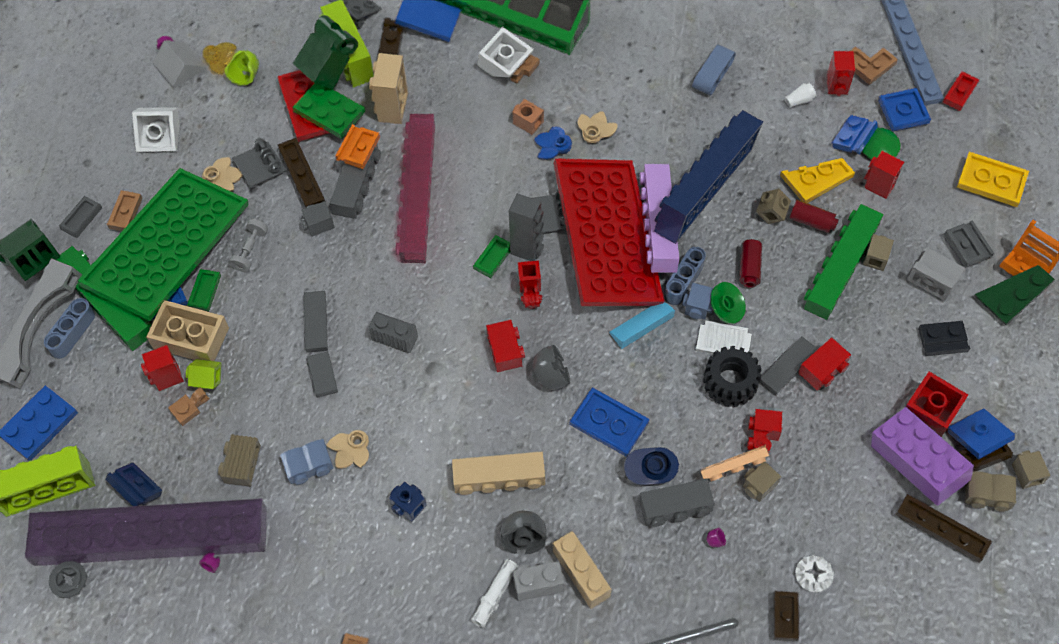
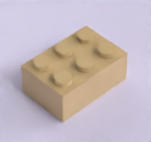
M379 53L377 61L373 63L374 77H371L369 82V89L372 90V102H375L374 113L377 114L378 122L402 124L408 96L403 56Z
M164 300L146 338L153 349L168 345L171 353L193 360L215 361L229 326L222 315Z

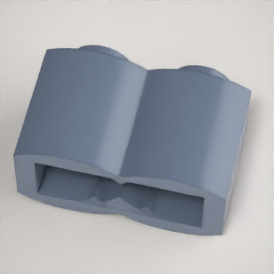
M323 439L280 454L291 484L300 485L307 482L308 478L312 476H325L334 468Z

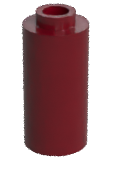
M796 200L789 218L829 233L830 230L835 231L839 219L835 218V213L800 200Z
M755 239L745 240L741 244L739 282L747 288H754L761 283L763 244Z

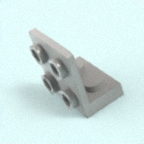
M927 248L919 262H916L907 280L945 301L965 268Z

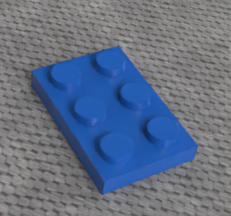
M45 385L0 429V438L28 461H31L78 412Z

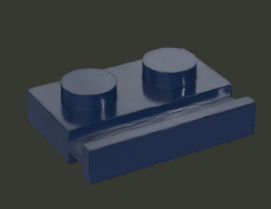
M134 462L116 469L112 474L110 472L107 473L105 479L134 508H138V505H144L160 497L163 491Z

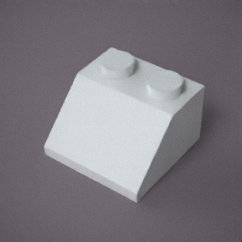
M502 27L479 52L477 65L492 76L510 78L534 49Z
M178 107L138 108L132 112L136 152L177 151L180 130Z

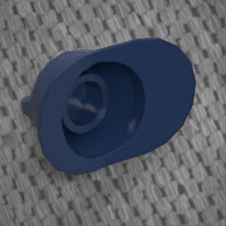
M663 447L634 450L627 456L624 463V471L628 479L640 485L669 482L675 478L679 469L677 456L673 451Z

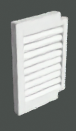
M706 320L705 325L700 324L696 351L713 354L716 350L720 352L722 347L730 349V346H735V349L738 350L740 347L745 348L744 352L747 353L750 348L752 334L748 333V328Z

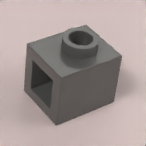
M325 201L302 209L304 218L300 220L304 230H309L311 237L335 228Z

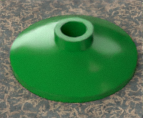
M721 282L713 288L711 292V305L715 314L722 321L729 324L742 320L745 315L746 304L740 290L728 282Z

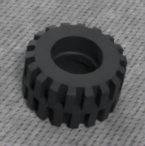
M730 346V349L722 347L720 352L716 350L713 356L709 357L703 383L705 384L706 392L710 391L709 397L711 399L716 398V403L724 402V406L729 407L730 404H733L734 407H738L740 402L743 405L746 404L748 399L751 400L757 392L762 375L761 365H758L756 357L752 358L753 353L750 351L744 352L745 348L740 347L738 350L735 349V346ZM726 370H733L740 373L744 380L739 383H731L726 381L720 373Z

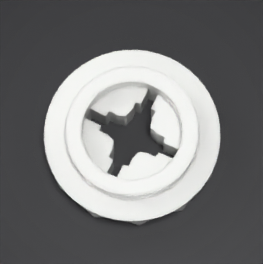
M813 554L804 557L797 564L795 574L798 583L804 589L810 592H822L831 585L834 572L831 568V563L824 560V557H818ZM814 565L816 570L822 573L818 575L816 582L813 574L808 573L813 569Z

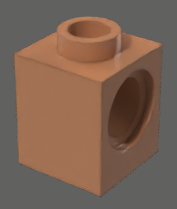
M526 99L517 104L512 111L513 124L531 135L544 122V110Z

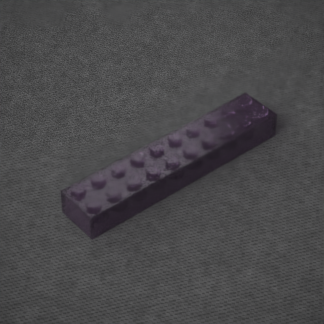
M261 498L29 513L25 558L33 566L59 565L66 561L92 563L204 556L209 552L215 553V555L266 552L267 507Z

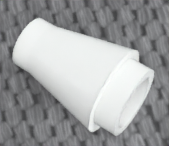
M803 83L785 97L786 104L791 108L799 104L811 102L816 97V92L810 83Z

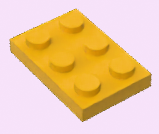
M969 152L956 188L1018 207L1029 171Z

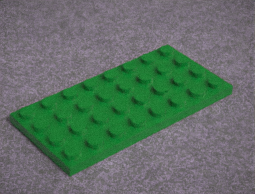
M179 168L78 279L79 286L151 321L158 313L164 300H169L249 205L248 199Z

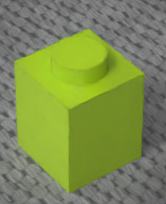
M195 359L186 368L185 375L188 378V386L208 389L216 388L221 383V362Z

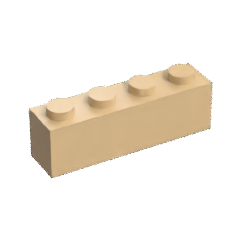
M543 452L452 459L455 493L462 495L471 494L473 491L491 493L496 489L514 491L519 487L537 489L541 485H545Z

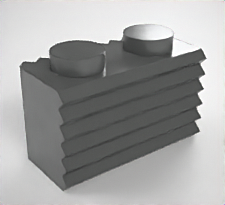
M379 312L375 313L369 325L372 341L376 340L380 344H387L388 347L399 348L403 352L411 353L418 338L416 325Z

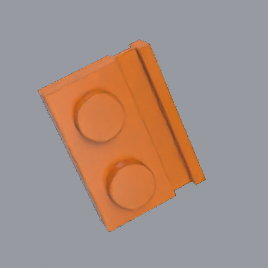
M352 124L335 155L336 160H341L346 164L364 169L380 139V134L363 127H355Z

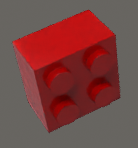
M928 371L906 407L942 437L965 402L968 394Z

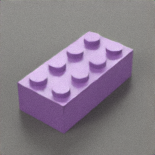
M907 407L872 432L871 447L937 506L971 480L974 465Z

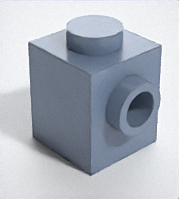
M692 283L690 294L685 293L682 304L686 306L685 315H689L693 319L705 320L707 312L712 313L713 310L711 305V292L713 288Z

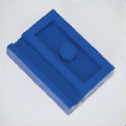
M850 115L833 140V148L850 153L854 151L860 155L877 129V121L871 122L869 119Z

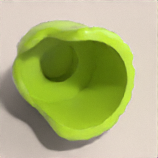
M240 50L236 52L225 68L226 77L232 83L240 86L252 83L259 68V60L251 51ZM243 71L249 72L250 75L243 74Z

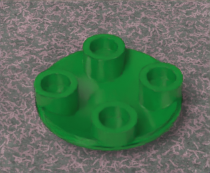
M877 128L862 152L870 159H873L874 156L878 158L881 151L896 157L901 148L900 140L892 131L885 128Z

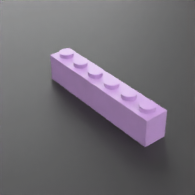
M645 164L644 172H640L639 180L640 185H643L641 188V200H645V203L642 205V214L646 215L644 231H648V235L645 236V247H649V251H647V264H651V272L677 273L679 264L678 242L675 244L654 232L656 226L654 220L659 211H661L660 203L665 196H670L672 190L669 164Z

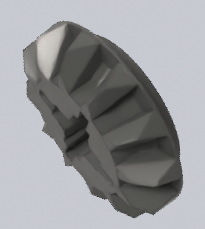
M66 561L57 565L49 576L50 590L60 598L70 599L71 596L79 595L81 589L86 587L85 582L88 576L85 568L75 561ZM64 574H66L69 577H73L72 586L65 583L66 580Z

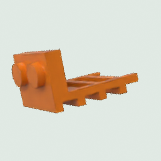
M1032 220L1013 250L999 267L1008 274L1015 276L1040 265L1050 274L1059 261V253L1057 254L1028 234H1032L1058 252L1059 241L1034 226L1036 221ZM1023 242H1025L1026 244H1028L1029 246H1031L1047 258L1051 259L1052 262H1050L1049 260H1047L1046 258H1044L1043 256H1041L1040 254H1038L1037 252L1023 244Z

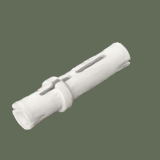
M508 559L504 561L488 592L480 599L479 608L471 618V621L477 626L484 628L492 612L497 610L498 602L513 577V570H517L519 567L515 562Z

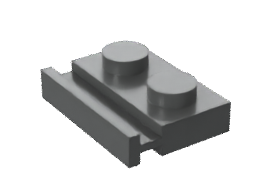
M973 220L967 224L964 223L948 229L944 233L965 268L982 262L987 258L990 259L994 255L993 250Z

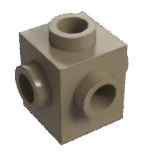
M780 189L763 192L756 213L768 224L785 221L791 200Z

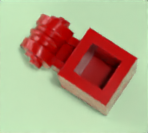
M539 260L518 262L520 293H523L521 302H523L525 308L534 309L540 307L542 295L539 293L541 291Z
M755 409L753 417L749 416L748 430H752V437H748L747 450L750 451L766 445L768 453L770 452L772 446L770 440L779 441L782 433V411Z

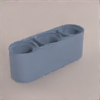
M717 44L696 75L692 87L711 96L732 65L736 52Z
M690 248L678 265L677 273H673L667 282L665 300L669 304H680L684 300L685 293L689 292L692 283L696 281L701 273L706 258V253L702 248ZM672 290H676V291H678L679 293H673V292H671V291H672Z
M77 298L72 301L46 335L44 345L54 358L61 359L66 357L94 320L95 313L86 299Z

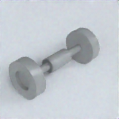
M250 219L246 225V228L252 235L247 238L242 248V255H232L229 260L230 266L238 271L248 272L251 263L245 257L250 253L255 243L254 238L256 235L265 236L267 233V225L256 219Z

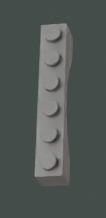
M51 259L45 267L43 275L38 284L35 285L28 302L24 305L20 317L14 323L9 337L2 345L0 351V381L19 389L22 387L31 370L29 361L30 345L38 324L52 306L73 293L78 279L82 276L72 266Z

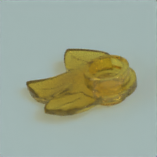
M221 42L216 46L209 45L203 49L202 56L209 63L212 71L223 75L225 67L232 60L237 46L228 42Z

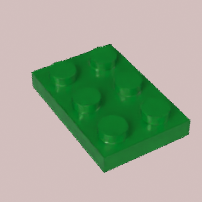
M314 83L293 106L295 113L340 139L345 136L352 124L354 125L365 113V107L333 89Z

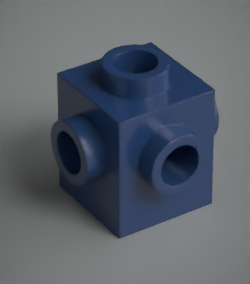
M405 481L400 486L397 485L391 491L389 497L392 506L391 510L397 516L401 517L403 515L411 522L427 506L426 499L421 495L422 491L414 484L410 486Z

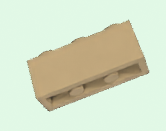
M573 531L553 542V553L590 609L611 597V587Z

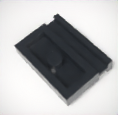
M963 321L921 324L918 328L922 345L925 349V356L966 353L970 350Z

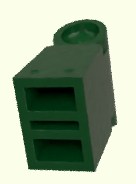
M320 16L315 23L314 33L309 35L292 64L314 83L334 89L350 59L349 55L354 53L358 47V40L347 31L342 30L329 16Z
M33 219L28 220L0 240V262L6 266L10 265L24 281H27L45 268L51 259L56 260L60 257L59 253L45 234L41 232Z

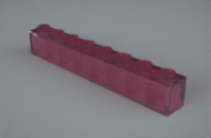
M410 114L409 122H406L405 127L408 138L404 139V150H407V155H403V167H406L401 175L404 189L400 190V201L403 202V207H399V219L402 220L401 224L397 226V236L400 237V242H396V255L400 256L401 263H426L435 119L434 114Z

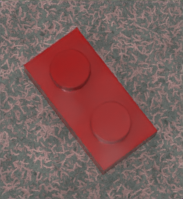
M961 71L945 96L943 103L961 111L980 79Z

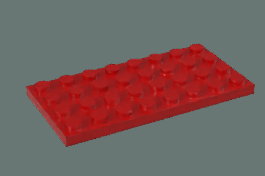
M555 158L553 164L581 306H655L663 304L664 297L658 272H651V264H647V251H649V247H645V236L648 235V231H644V219L646 218L642 214V200L633 161Z

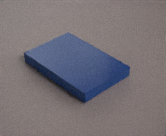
M403 0L395 24L450 42L461 9L435 0Z
M592 387L570 420L569 425L627 457L647 427L650 419Z

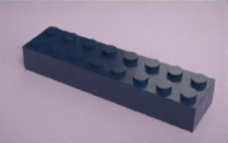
M744 110L738 116L734 115L731 118L728 127L724 126L720 132L719 138L715 137L709 147L710 149L703 151L700 161L696 160L691 166L690 172H685L682 176L680 184L674 185L670 196L663 198L659 206L661 211H659L654 220L656 222L654 232L675 244L679 241L752 151L764 121Z

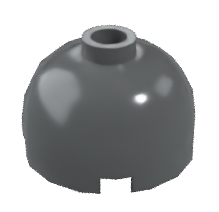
M555 345L547 346L535 355L533 360L534 369L531 370V375L535 382L539 381L543 387L553 390L566 387V385L571 383L567 367L564 368L562 363L564 359Z
M526 510L514 512L506 517L501 526V545L511 553L517 554V550H526L525 554L538 552L546 545L547 532L545 523L534 512Z

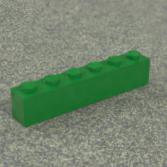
M860 204L857 211L852 210L848 218L850 224L848 226L844 225L839 236L842 237L840 242L835 241L830 251L833 253L831 258L827 256L821 268L824 269L822 274L818 272L812 284L815 286L813 290L808 289L803 300L806 301L804 310L828 320L866 251L873 234L877 231L884 214L863 204Z
M73 245L56 259V261L72 266L82 275L91 266L88 263L89 258L82 250L78 252ZM77 283L75 290L88 301L96 313L132 352L148 340L146 337L151 327L148 320L140 318L138 315L92 293Z

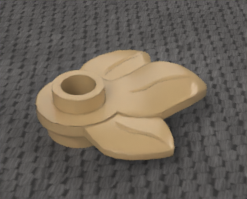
M603 111L593 115L591 118L581 114L578 119V127L583 131L582 137L588 143H597L601 138L611 137L616 132L618 126L616 123H607Z
M224 157L216 160L213 166L205 168L202 178L228 191H234L233 183L238 182L243 175L238 168L230 166V157Z
M354 430L350 434L339 433L327 443L329 449L337 452L335 458L336 468H347L353 463L361 468L369 458L367 450L369 439L367 434L361 430ZM355 440H362L360 444H354Z

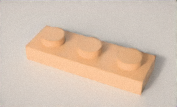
M766 445L702 468L701 474L703 479L709 478L710 481L722 478V473L731 470V473H736L745 469L743 466L752 462L753 465L765 462V457L769 456Z

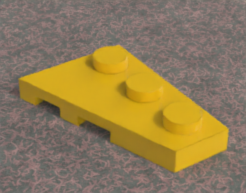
M843 158L821 162L813 167L807 168L803 166L794 171L784 170L781 171L780 176L802 202L808 203L853 178L855 172Z

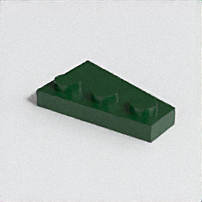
M1037 265L976 293L975 297L1007 326L1055 282V279L1040 265Z

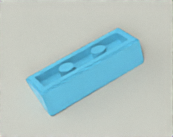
M665 302L651 306L609 333L620 348L623 349L672 319L675 310Z

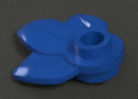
M557 126L551 127L549 133H540L534 139L536 144L542 147L538 154L539 159H552L558 154L568 153L572 147L571 138L565 135L564 129Z

